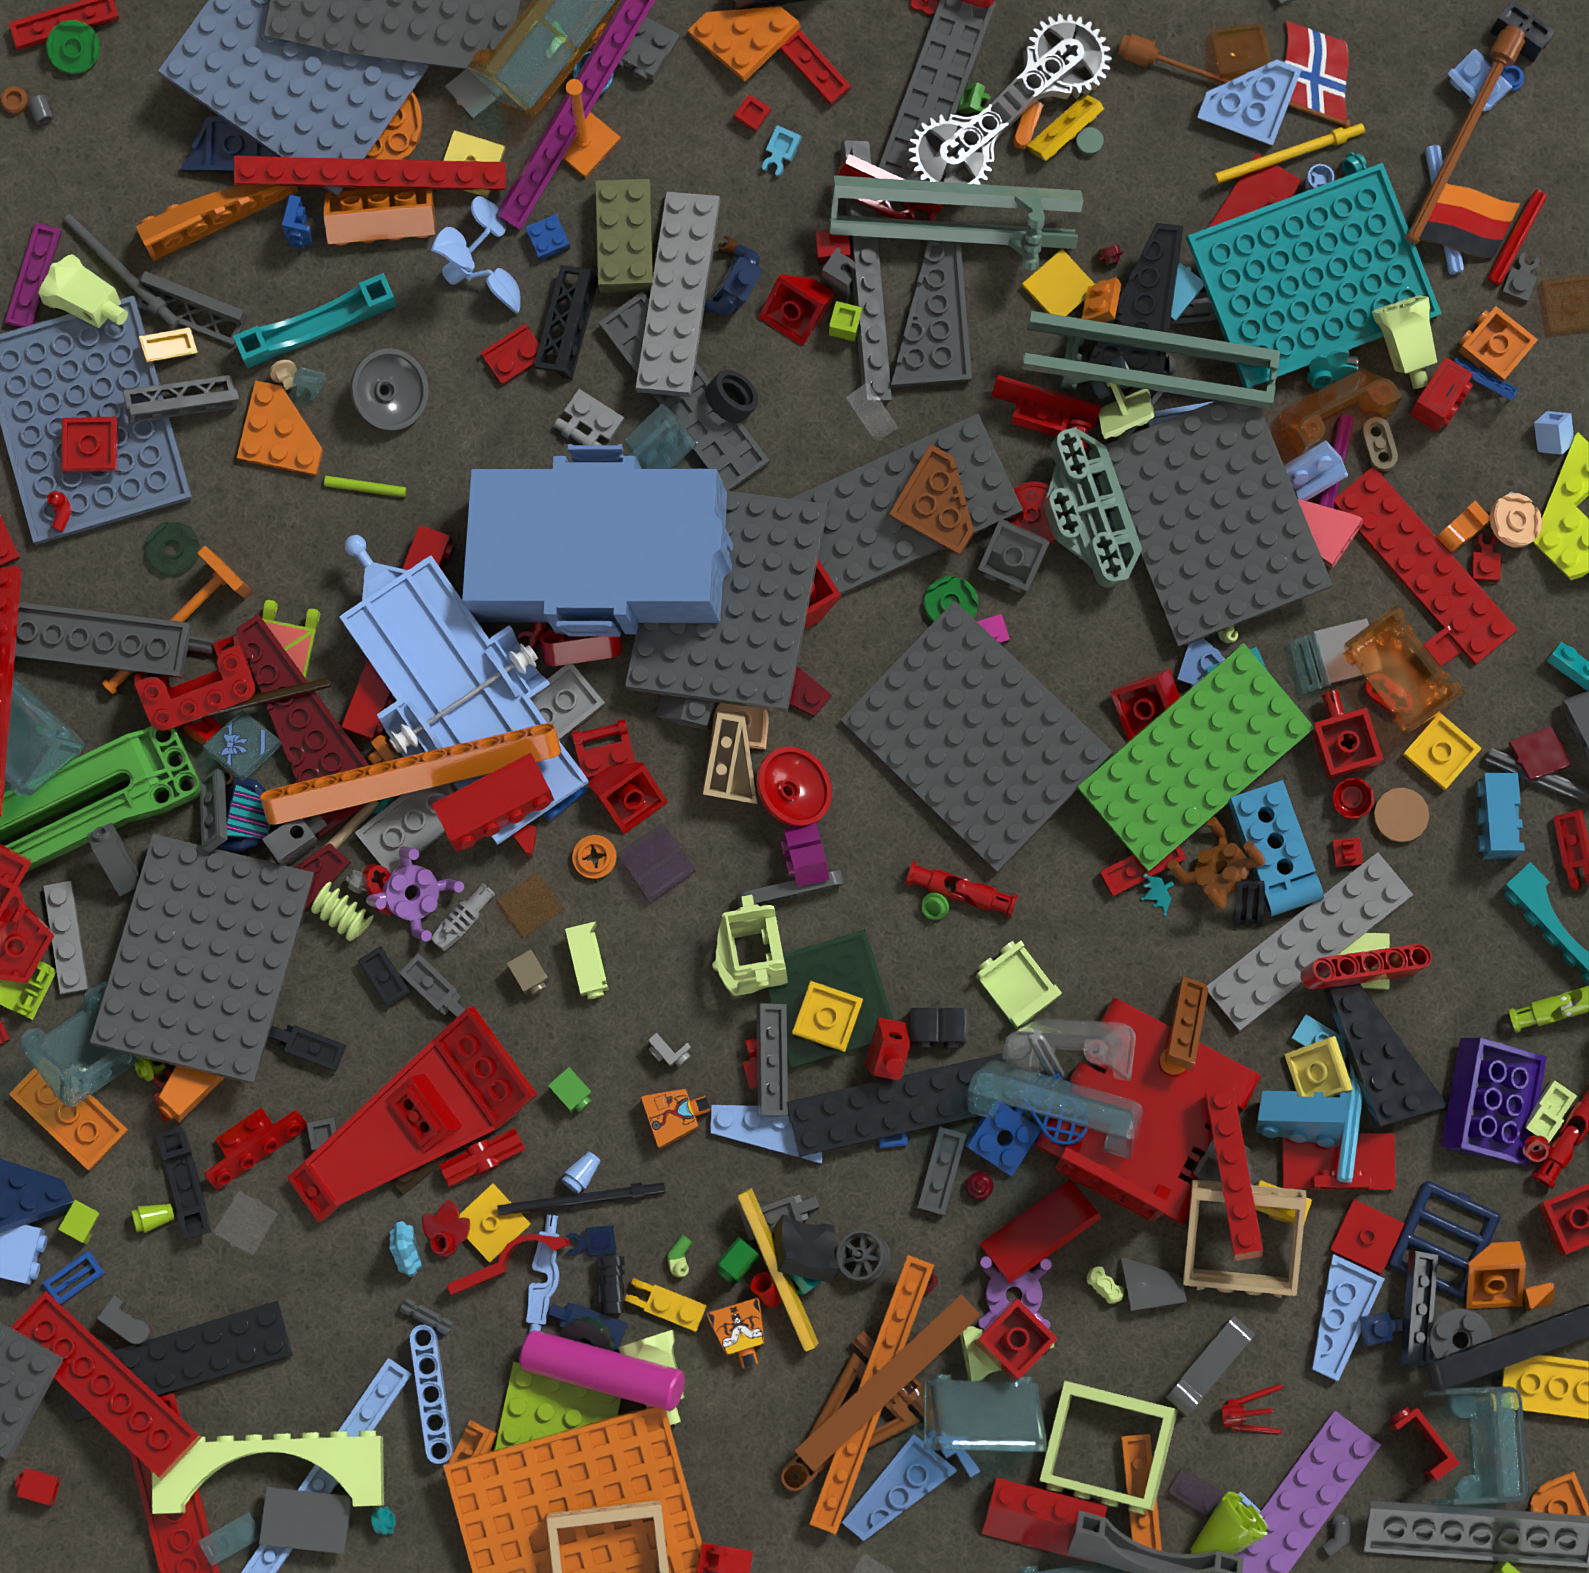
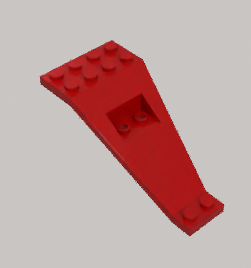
M468 1007L287 1178L318 1222L324 1221L342 1204L500 1129L538 1094L475 1007ZM409 1100L412 1101L413 1108L409 1105ZM426 1122L429 1125V1130L425 1127Z

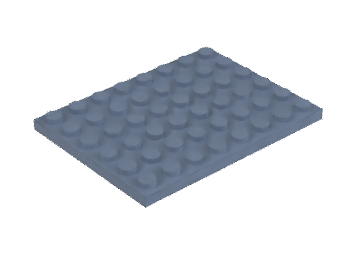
M208 0L158 70V73L278 157L365 159L429 69V65L419 62L342 53L264 36L270 0ZM323 187L336 197L344 189V187Z
M135 296L120 299L121 304L119 306L128 312V317L122 325L107 319L100 328H97L72 314H68L0 334V424L35 545L193 499L170 418L129 423L123 390L160 385L154 361L146 363L139 337L146 336ZM162 392L159 394L156 400L164 399ZM141 395L130 397L132 404L149 402ZM117 417L118 472L63 473L61 471L62 418ZM52 491L62 492L72 507V514L64 532L51 528L56 513L51 504L48 503L47 497Z

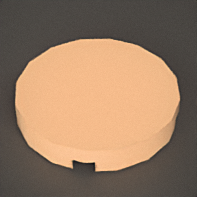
M1509 493L1496 500L1491 508L1489 517L1491 528L1496 537L1505 545L1513 548L1524 547L1533 542L1541 533L1542 528L1540 511L1531 504L1532 500L1519 493Z

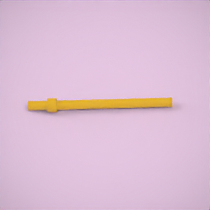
M1360 123L1346 129L1342 127L1334 129L1328 135L1215 173L1214 179L1219 184L1332 144L1338 146L1346 143L1347 139L1364 134V125Z

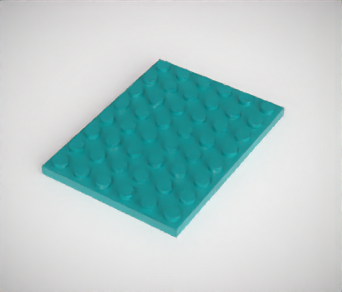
M1383 163L1185 237L1225 341L1280 350L1279 365L1276 372L1277 377L1308 366L1319 355L1327 357L1333 351L1350 350L1384 337L1380 326L1375 322L1372 311L1421 295L1429 297V319L1442 314L1415 244H1410L1405 239V234H1408L1409 229ZM1234 363L1244 388L1254 387L1269 381V368Z

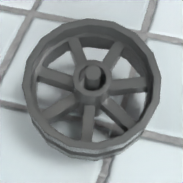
M858 1230L849 1233L838 1245L836 1258L838 1267L848 1278L861 1283H871L884 1276L889 1268L891 1255L890 1248L884 1239L872 1232ZM867 1236L876 1240L868 1249ZM860 1238V1248H856L852 1244ZM880 1247L881 1256L876 1257L873 1252ZM848 1249H851L853 1251L852 1257L846 1259ZM874 1261L879 1262L878 1266L873 1271L871 1265L874 1263ZM857 1262L853 1273H851L847 1265ZM864 1265L868 1275L858 1277Z

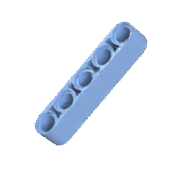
M419 1325L410 1334V1344L425 1450L431 1462L444 1464L452 1458L454 1449L438 1337L431 1327ZM421 1331H428L431 1334V1341L426 1346H420L417 1343V1335ZM425 1359H432L435 1363V1369L431 1374H423L421 1371V1363ZM429 1387H436L439 1391V1397L433 1403H429L425 1399V1391ZM434 1415H440L443 1419V1426L437 1431L431 1430L428 1425L429 1419ZM438 1443H443L447 1447V1454L443 1459H436L432 1453L434 1446Z

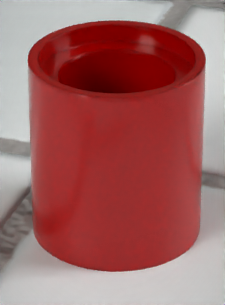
M760 1272L753 1277L750 1287L762 1304L769 1308L778 1306L782 1299L772 1275L769 1272Z

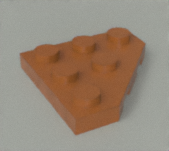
M930 444L890 511L889 516L961 556L974 534V529L956 462L953 456Z

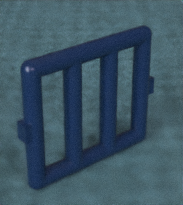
M1425 1181L1390 1257L1389 1266L1407 1275L1408 1263L1403 1261L1402 1258L1408 1245L1425 1253L1436 1254L1438 1259L1465 1271L1459 1286L1437 1277L1436 1289L1463 1300L1466 1298L1468 1263L1489 1246L1501 1216L1498 1212L1470 1200L1471 1196L1459 1192L1457 1194L1431 1181ZM1430 1195L1437 1196L1486 1219L1487 1223L1482 1234L1479 1235L1425 1210ZM1419 1220L1476 1245L1470 1261L1413 1235Z

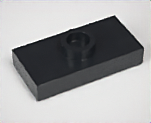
M382 946L357 960L387 1008L411 994Z

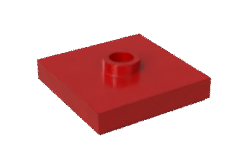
M62 418L61 471L63 473L118 472V418Z
M1353 1199L1330 1251L1381 1275L1405 1223Z

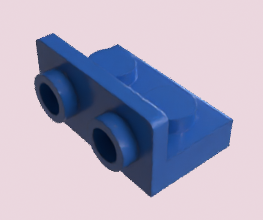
M290 195L282 223L285 240L297 248H304L305 245L312 246V234L310 227L306 225L307 215H305V207L302 206L301 197Z

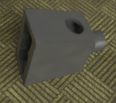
M320 814L311 816L305 822L303 819H297L285 823L262 840L280 865L290 866L319 843L315 834L325 828L327 824ZM298 833H304L301 838L295 839Z

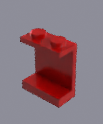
M1408 1407L1402 1408L1390 1417L1393 1423L1387 1426L1390 1431L1400 1429L1411 1420L1440 1458L1422 1472L1429 1482L1438 1481L1460 1464L1418 1408L1410 1410Z

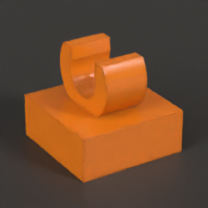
M379 735L371 742L376 751L368 756L372 764L403 757L390 743L389 735Z

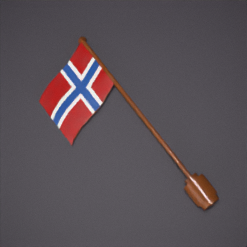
M1285 21L1288 42L1285 63L1302 69L1288 107L1342 125L1344 129L1349 128L1351 122L1349 119L1346 121L1345 88L1349 64L1346 42ZM1124 34L1118 51V55L1123 56L1124 60L1146 68L1148 63L1154 64L1156 59L1224 84L1231 81L1158 55L1159 49L1154 47L1156 42L1134 34L1131 36Z

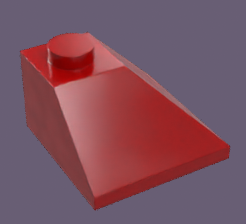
M780 274L758 318L801 346H804L828 311L836 292L814 278Z
M819 559L817 561L804 630L821 621L841 598L840 592Z
M1170 668L1146 675L1110 691L1128 741L1179 698V692Z
M642 762L608 766L587 783L623 834L668 803Z

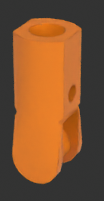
M1036 101L1021 115L1019 126L1013 138V144L1016 148L1024 149L1031 141L1043 108L1042 103Z

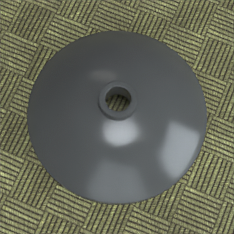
M380 349L366 355L356 366L350 386L351 398L358 414L368 424L382 430H398L411 425L420 417L428 400V381L423 368L415 358L398 349ZM381 386L386 390L385 395L380 393Z

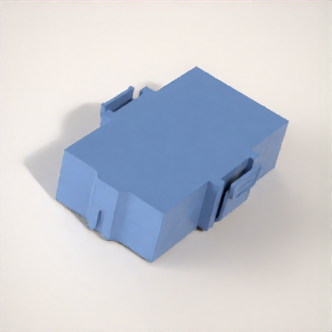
M568 444V451L571 453L573 462H569L566 456H553V469H471L462 601L477 622H549L556 634L620 637L622 630L625 634H637L638 623L721 622L722 584L724 577L732 572L730 551H733V543L725 527L727 491L717 469H642L636 456L623 455L622 444Z

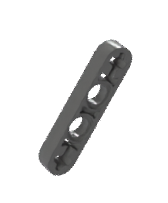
M840 870L828 872L830 880L797 887L796 881L792 880L742 892L736 895L739 908L743 907L741 897L747 895L753 896L754 905L761 906L777 902V899L782 901L803 896L804 892L808 895L838 888L844 885L842 873Z

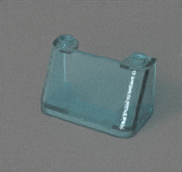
M105 981L96 987L90 988L85 993L82 1011L46 1035L40 1028L27 1030L20 1039V1047L23 1053L56 1097L67 1107L77 1105L135 1065V1062H138V1056L90 1044L108 984Z
M934 1375V1380L925 1381L924 1450L1046 1452V1434L1038 1383H1033L1032 1377H1021L1016 1382L955 1381L951 1380V1375Z

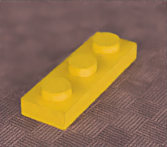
M1083 95L1027 145L1028 149L1032 154L1046 161L1054 156L1065 143L1073 139L1083 127L1092 122L1104 110V107L1099 100L1089 95Z

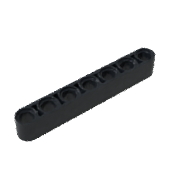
M1589 1304L1575 1307L1424 1363L1433 1392L1457 1386L1589 1337Z

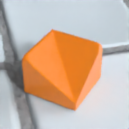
M1550 1282L1524 1289L1523 1299L1526 1311L1553 1305V1283L1551 1284Z

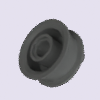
M1454 1309L1438 1315L1433 1320L1430 1335L1431 1359L1434 1360L1461 1350L1455 1347L1452 1342L1455 1333H1460L1465 1339V1344L1461 1349L1491 1339L1492 1335L1488 1324L1480 1315L1467 1309Z

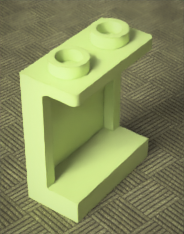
M1013 941L1008 943L1000 950L1002 954L994 961L992 958H989L979 965L978 969L980 972L976 975L977 979L1016 1030L1062 995L1058 987L1050 982L1024 948L1022 941L1017 944Z

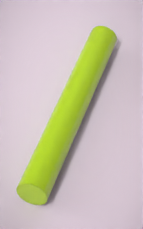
M325 476L324 480L325 487L405 498L407 487Z

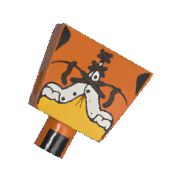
M758 1298L707 1313L708 1319L727 1356L738 1353L742 1369L759 1364L754 1348L765 1345Z

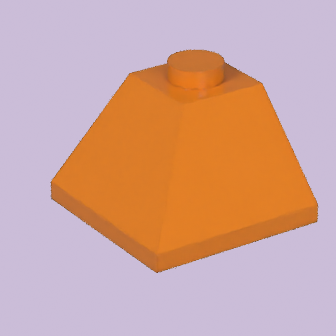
M1520 1241L1491 1243L1468 1263L1466 1309L1523 1306L1526 1263Z

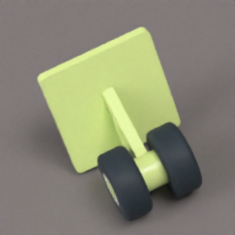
M1122 355L1110 360L1111 367L1130 369ZM1090 380L1099 399L1110 396L1113 390L1117 400L1102 407L1099 412L1102 435L1105 439L1111 436H1119L1125 430L1136 425H1144L1154 418L1151 396L1148 389H1142L1125 397L1121 388L1125 389L1130 386Z

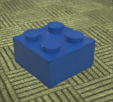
M557 214L526 227V232L539 261L570 249L569 241Z

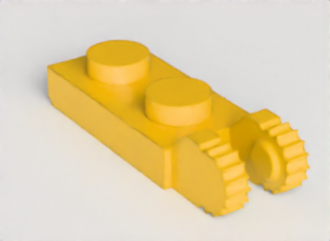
M632 1279L631 1284L635 1288L644 1289L651 1292L647 1302L640 1300L636 1296L626 1294L624 1299L626 1302L644 1308L645 1312L697 1332L707 1305L654 1284L652 1286L638 1279Z

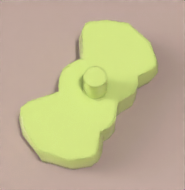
M1097 1266L1089 1270L1087 1283L1092 1285L1096 1292L1106 1299L1107 1303L1115 1304L1122 1300L1124 1288L1115 1285L1113 1279L1105 1275L1103 1267Z

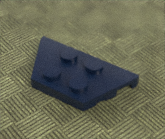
M206 117L201 127V133L195 138L191 146L193 149L187 161H183L181 170L187 172H234V156H278L222 117Z

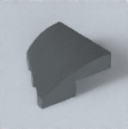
M1121 1258L1130 1311L1187 1302L1181 1275L1128 1258Z

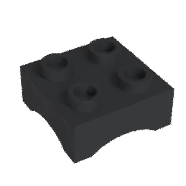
M782 1214L774 1227L778 1272L830 1283L839 1269L838 1261L834 1254V1225L806 1224L795 1220L792 1216Z

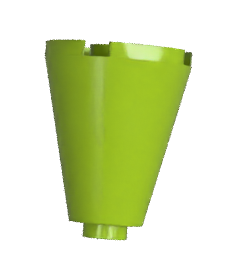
M1227 1492L1192 1545L1191 1553H1206L1218 1550L1236 1555L1263 1539L1268 1534V1532H1265L1268 1529L1267 1524L1251 1504L1246 1507L1240 1502L1243 1499L1242 1496L1235 1492Z

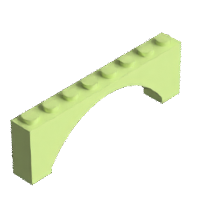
M359 1431V1437H347V1432H330V1438H319V1433H302V1439H291V1434H273V1440H262V1435H245V1441H234V1436H217V1442H205V1437H202L163 1480L152 1472L153 1514L185 1513V1505L194 1492L216 1471L242 1457L267 1452L296 1455L320 1466L345 1488L352 1497L353 1506L355 1507L384 1506L383 1436H376V1431Z

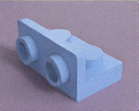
M1473 49L1455 69H1451L1448 72V75L1452 78L1450 82L1458 91L1464 90L1470 97L1468 101L1472 105L1492 65L1477 49ZM1501 74L1483 111L1492 109L1512 88Z
M1327 441L1322 442L1284 465L1298 499L1304 501L1309 500L1348 476L1341 456Z

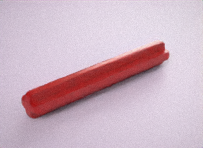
M1537 189L1534 190L1488 276L1490 283L1497 286L1501 285L1547 198L1546 193Z

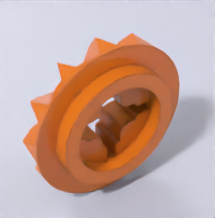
M590 835L582 838L576 844L572 860L576 870L586 878L600 879L610 874L616 865L617 855L613 844L607 838L600 835ZM591 846H594L597 854L607 855L598 859V868H595L592 861L583 860L591 856Z

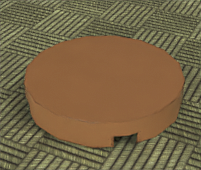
M1395 788L1384 793L1374 809V824L1379 833L1389 841L1399 843L1411 842L1418 838L1426 829L1430 817L1428 805L1423 797L1414 790L1407 788Z

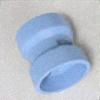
M1324 164L1313 166L1305 180L1306 191L1319 187L1317 185H1324L1334 181V172L1329 166Z

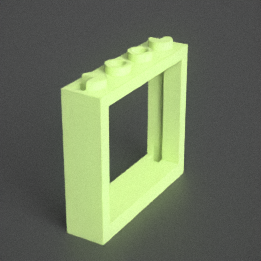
M1064 1381L1040 1481L1047 1483L1046 1489L1062 1493L1063 1488L1074 1490L1073 1496L1090 1500L1091 1495L1102 1497L1101 1503L1117 1507L1118 1502L1129 1504L1128 1510L1145 1514L1146 1509L1153 1511L1178 1410ZM1072 1395L1163 1418L1144 1499L1052 1475Z

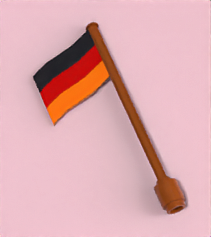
M1507 25L1504 30L1500 31L1489 53L1493 64L1408 234H1405V239L1408 243L1418 244L1420 241L1444 245L1472 257L1494 258L1520 203L1501 201L1471 188L1446 183L1503 68L1514 65L1525 43V33L1521 29Z

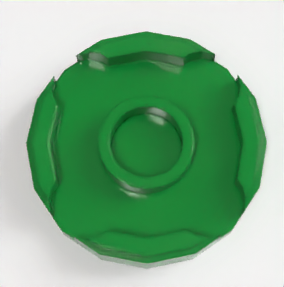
M77 20L63 21L55 26L49 33L46 43L47 55L53 65L62 72L70 74L83 73L90 69L98 60L101 49L99 38L94 29L85 22Z
M955 576L937 579L929 586L925 594L924 609L927 618L933 623L954 601L974 618L978 609V597L975 589L968 581Z

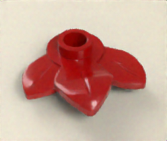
M446 1200L442 1204L436 1216L432 1214L423 1215L424 1234L430 1239L432 1251L439 1256L447 1257L452 1255L457 1248V1244L464 1242L468 1237L470 1219L460 1218L458 1208L450 1200Z

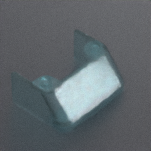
M1507 1386L1452 1388L1433 1392V1390L1423 1391L1424 1397L1449 1396V1406L1452 1413L1459 1418H1470L1474 1475L1463 1476L1458 1480L1456 1484V1499L1431 1500L1432 1505L1519 1502L1525 1499L1529 1486L1522 1398L1518 1390Z

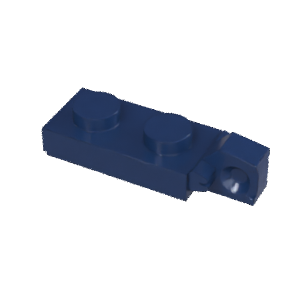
M569 1302L566 1309L552 1304L548 1313L550 1316L561 1319L559 1327L564 1328L565 1331L618 1350L628 1326V1323Z

